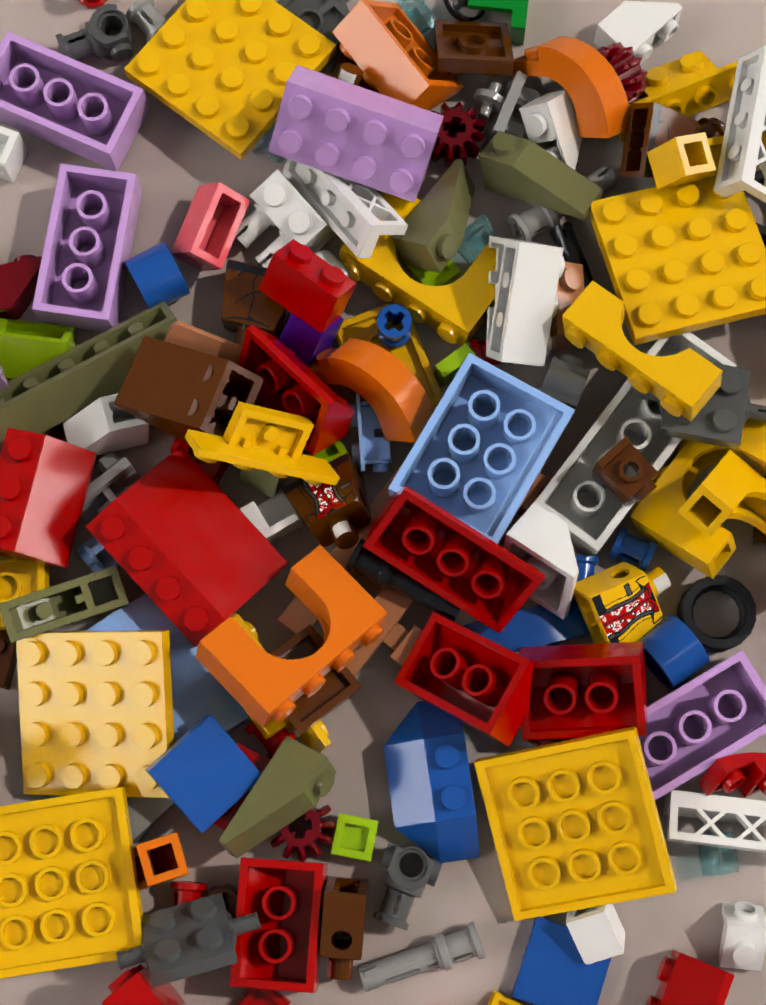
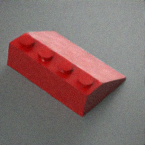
M182 446L124 491L85 526L195 648L198 647L200 640L230 616L232 617L289 565L286 559Z

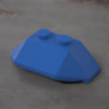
M417 701L383 746L394 828L440 863L479 858L480 847L477 817L462 721L425 701Z

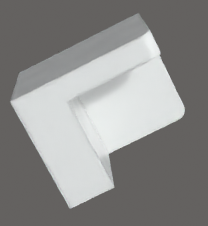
M0 126V179L14 183L29 150L19 132Z
M283 492L258 506L252 501L240 508L244 515L271 544L303 526L301 517L298 512H295Z
M613 904L567 912L566 925L585 964H592L624 954L625 930Z

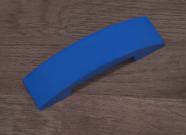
M575 597L572 598L568 615L564 620L543 606L537 605L519 610L500 634L480 621L463 625V627L515 653H519L521 647L555 645L590 635Z

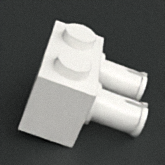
M278 169L249 195L255 201L253 204L255 208L242 220L236 234L237 239L248 248L270 225L273 227L277 226L280 229L278 231L280 235L255 257L257 262L265 268H268L273 254L293 239L300 244L306 245L313 253H316L336 235L331 227Z

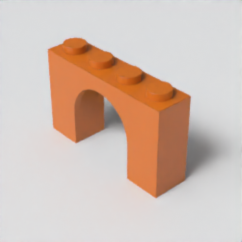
M321 545L291 567L285 583L289 590L314 614L321 625L324 642L317 652L308 657L294 660L273 656L263 650L231 616L200 640L195 656L198 661L262 728L266 727L273 720L277 723L282 722L296 708L294 702L303 694L308 698L315 694L326 682L325 675L332 669H335L337 672L343 670L354 659L355 654L353 652L363 644L368 648L384 632L381 626L388 613Z

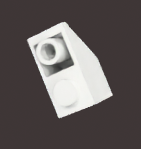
M624 1L598 24L594 43L599 48L621 42L626 48L633 47L634 56L642 58L640 62L642 64L653 52L652 47L660 40L663 42L668 41L678 31L680 27L678 21L683 7L679 3Z
M565 90L546 93L520 107L519 111L528 139L575 170L582 137L578 135L576 113L568 93Z
M117 393L98 398L64 422L63 429L67 443L101 455L149 444V423L114 406L113 403L118 395Z

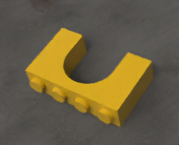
M385 192L381 195L404 221L421 202L418 198H416L414 203ZM379 235L371 258H357L345 243L342 245L339 259L350 272L352 280H360L373 288L374 293L380 299L402 305L409 311L412 320L418 323L425 322L434 328L437 334L448 343H457L460 346L465 343L468 344L487 318V308L495 307V285L488 284V272L490 270L496 271V249L489 248L488 243L461 278L443 286L421 284L410 278L402 270L396 257L398 249L391 238L393 235Z
M747 419L743 425L741 444L738 449L683 439L674 460L670 465L666 464L659 470V474L655 478V485L657 487L640 503L638 501L634 503L630 518L636 531L649 540L658 542L660 547L714 579L737 549L732 533L720 526L708 538L677 511L688 499L690 487L697 476L707 468L717 465L729 450L733 451L754 470L766 477V422Z
M729 450L677 512L708 538L713 535L726 519L731 518L745 521L766 535V479L733 451Z

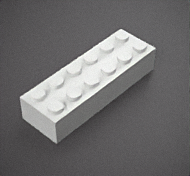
M691 332L659 339L647 353L653 356H670L691 348L712 363L737 366ZM628 379L534 502L546 510L555 512L561 520L568 523L572 544L586 555L596 556L637 501L633 498L625 506L592 471L597 461L627 436L632 441L631 444L659 471L682 440L681 438L658 434L661 419L659 402L636 399L637 390L629 383ZM630 465L623 467V472L627 477L633 478L637 476V472Z

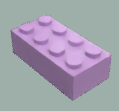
M7 31L0 44V122L111 170L118 171L150 109L144 89Z
M297 65L286 82L268 152L415 203L444 116Z
M60 163L32 305V311L40 323L74 326L78 329L105 332L118 325L128 273L124 261L130 259L143 192L136 174Z
M743 650L647 706V736H639L655 800L710 768L716 759L731 755L766 734V686Z

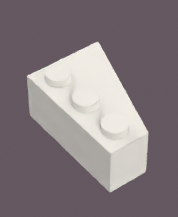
M489 236V248L496 249V271L490 270L488 272V284L495 285V307L487 308L486 356L500 362L544 367L546 357L549 355L552 347L550 329L552 318L558 310L556 292L558 280L561 278L565 267L564 257L562 256L564 248L530 241Z

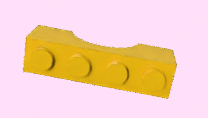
M763 131L761 141L766 150V133ZM703 132L675 137L648 151L647 155L657 190L716 177L724 135L707 138L706 133ZM759 164L756 166V171L761 170Z
M593 280L562 315L564 335L570 343L580 349H583L585 346L596 354V359L606 369L610 371L617 369L623 373L637 391L643 394L649 392L661 400V406L675 417L682 415L691 422L721 386L723 370L691 348L670 356H653L645 354L632 346L622 330L625 319L624 302Z

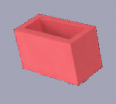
M220 182L198 186L171 254L200 271L222 269L250 200Z

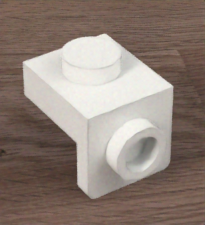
M746 901L737 903L724 902L722 905L724 926L718 955L720 967L762 971L766 950V915L764 908Z

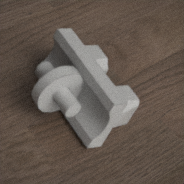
M519 70L515 73L513 80L506 82L501 95L499 92L502 85L495 81L491 82L489 89L480 88L476 90L473 100L481 107L478 116L481 119L488 120L491 112H494L485 132L486 143H489L498 131L521 138L524 136L526 131L522 121L512 117V112L514 108L519 110L520 107L540 97V93L525 84L528 75Z
M109 452L99 460L97 466L103 474L89 483L81 516L87 523H90L112 501L141 479V476L126 457L121 459L113 452Z

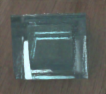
M423 0L398 1L397 4L422 35L434 28V20L436 18Z
M484 214L466 227L462 246L457 251L470 266L486 244H489V236L497 237L487 216Z
M733 831L722 832L725 837L735 838ZM713 833L703 834V835H712V836H714ZM698 845L702 876H718L739 872L736 849Z

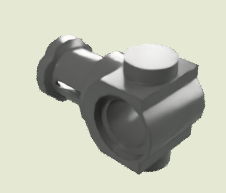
M116 4L100 6L92 14L90 21L85 22V29L65 36L61 33L55 35L62 54L75 60L95 54L98 59L104 57L111 61H124L133 55V35L127 17L117 9ZM112 30H121V32L115 36L107 35Z
M562 355L561 359L553 357L540 391L576 409L590 370L583 368L585 363L577 357L571 355Z
M389 843L380 865L388 869L383 884L388 888L380 910L374 912L373 918L394 927L408 930L409 924L406 920L414 898L422 897L426 884L435 886L442 863L430 859L418 847L408 846L401 848ZM410 852L418 854L423 861L422 871L414 877L404 875L399 867L402 856ZM398 895H402L396 913H392Z

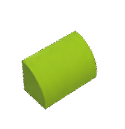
M0 318V364L5 378L14 379L75 347L76 327Z

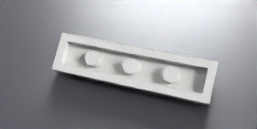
M766 45L738 58L714 192L724 198L745 190L766 203V150L761 141L762 132L765 131L766 133ZM758 164L765 179L764 186L754 180Z
M290 159L286 160L282 173L357 258H371L379 235H405L408 224L374 188Z
M678 790L670 791L664 798L663 814L668 815L666 841L766 853V840L755 829L758 826L766 827V801L712 794L707 796L703 793ZM678 816L698 818L705 824L696 833L677 831ZM717 821L742 824L746 831L737 838H728L723 835L714 823ZM709 829L714 836L703 835L702 833ZM750 834L755 841L744 840V838Z

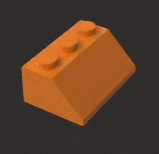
M360 0L332 31L340 42L339 48L343 54L357 63L363 71L362 77L365 82L377 89L382 95L429 111L460 92L464 87L455 75L437 72L435 50L397 3Z

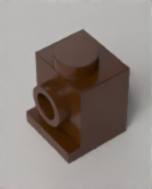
M627 436L597 461L592 470L625 506L633 498L639 503L644 500L657 487L653 480L659 474L631 444L632 441ZM630 465L637 472V476L633 478L627 477L623 472V467Z

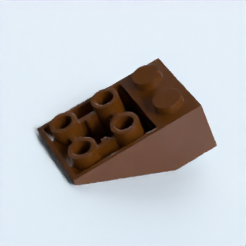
M144 336L113 405L186 443L188 442L185 439V435L188 429L223 437L238 401L254 405L264 378L230 360Z

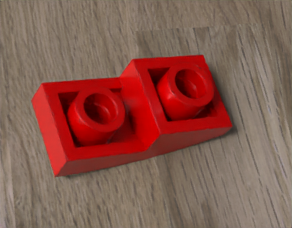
M738 753L716 759L698 782V785L707 796L723 789L726 793H729L736 788L744 797L759 791L766 794V753Z

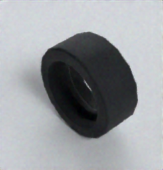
M716 575L714 579L707 576L697 580L682 594L677 606V617L695 634L706 652L722 653L740 645L752 633L756 622V604L750 591L740 581L726 575ZM710 591H721L728 594L736 602L739 609V621L737 627L730 634L723 637H711L704 634L697 627L693 619V608L696 600L702 594Z

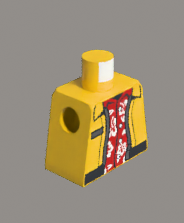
M622 562L576 582L573 594L594 644L637 642L661 621L663 614L656 596L668 589L671 583L667 574L660 567H656L645 574L644 571L627 562Z

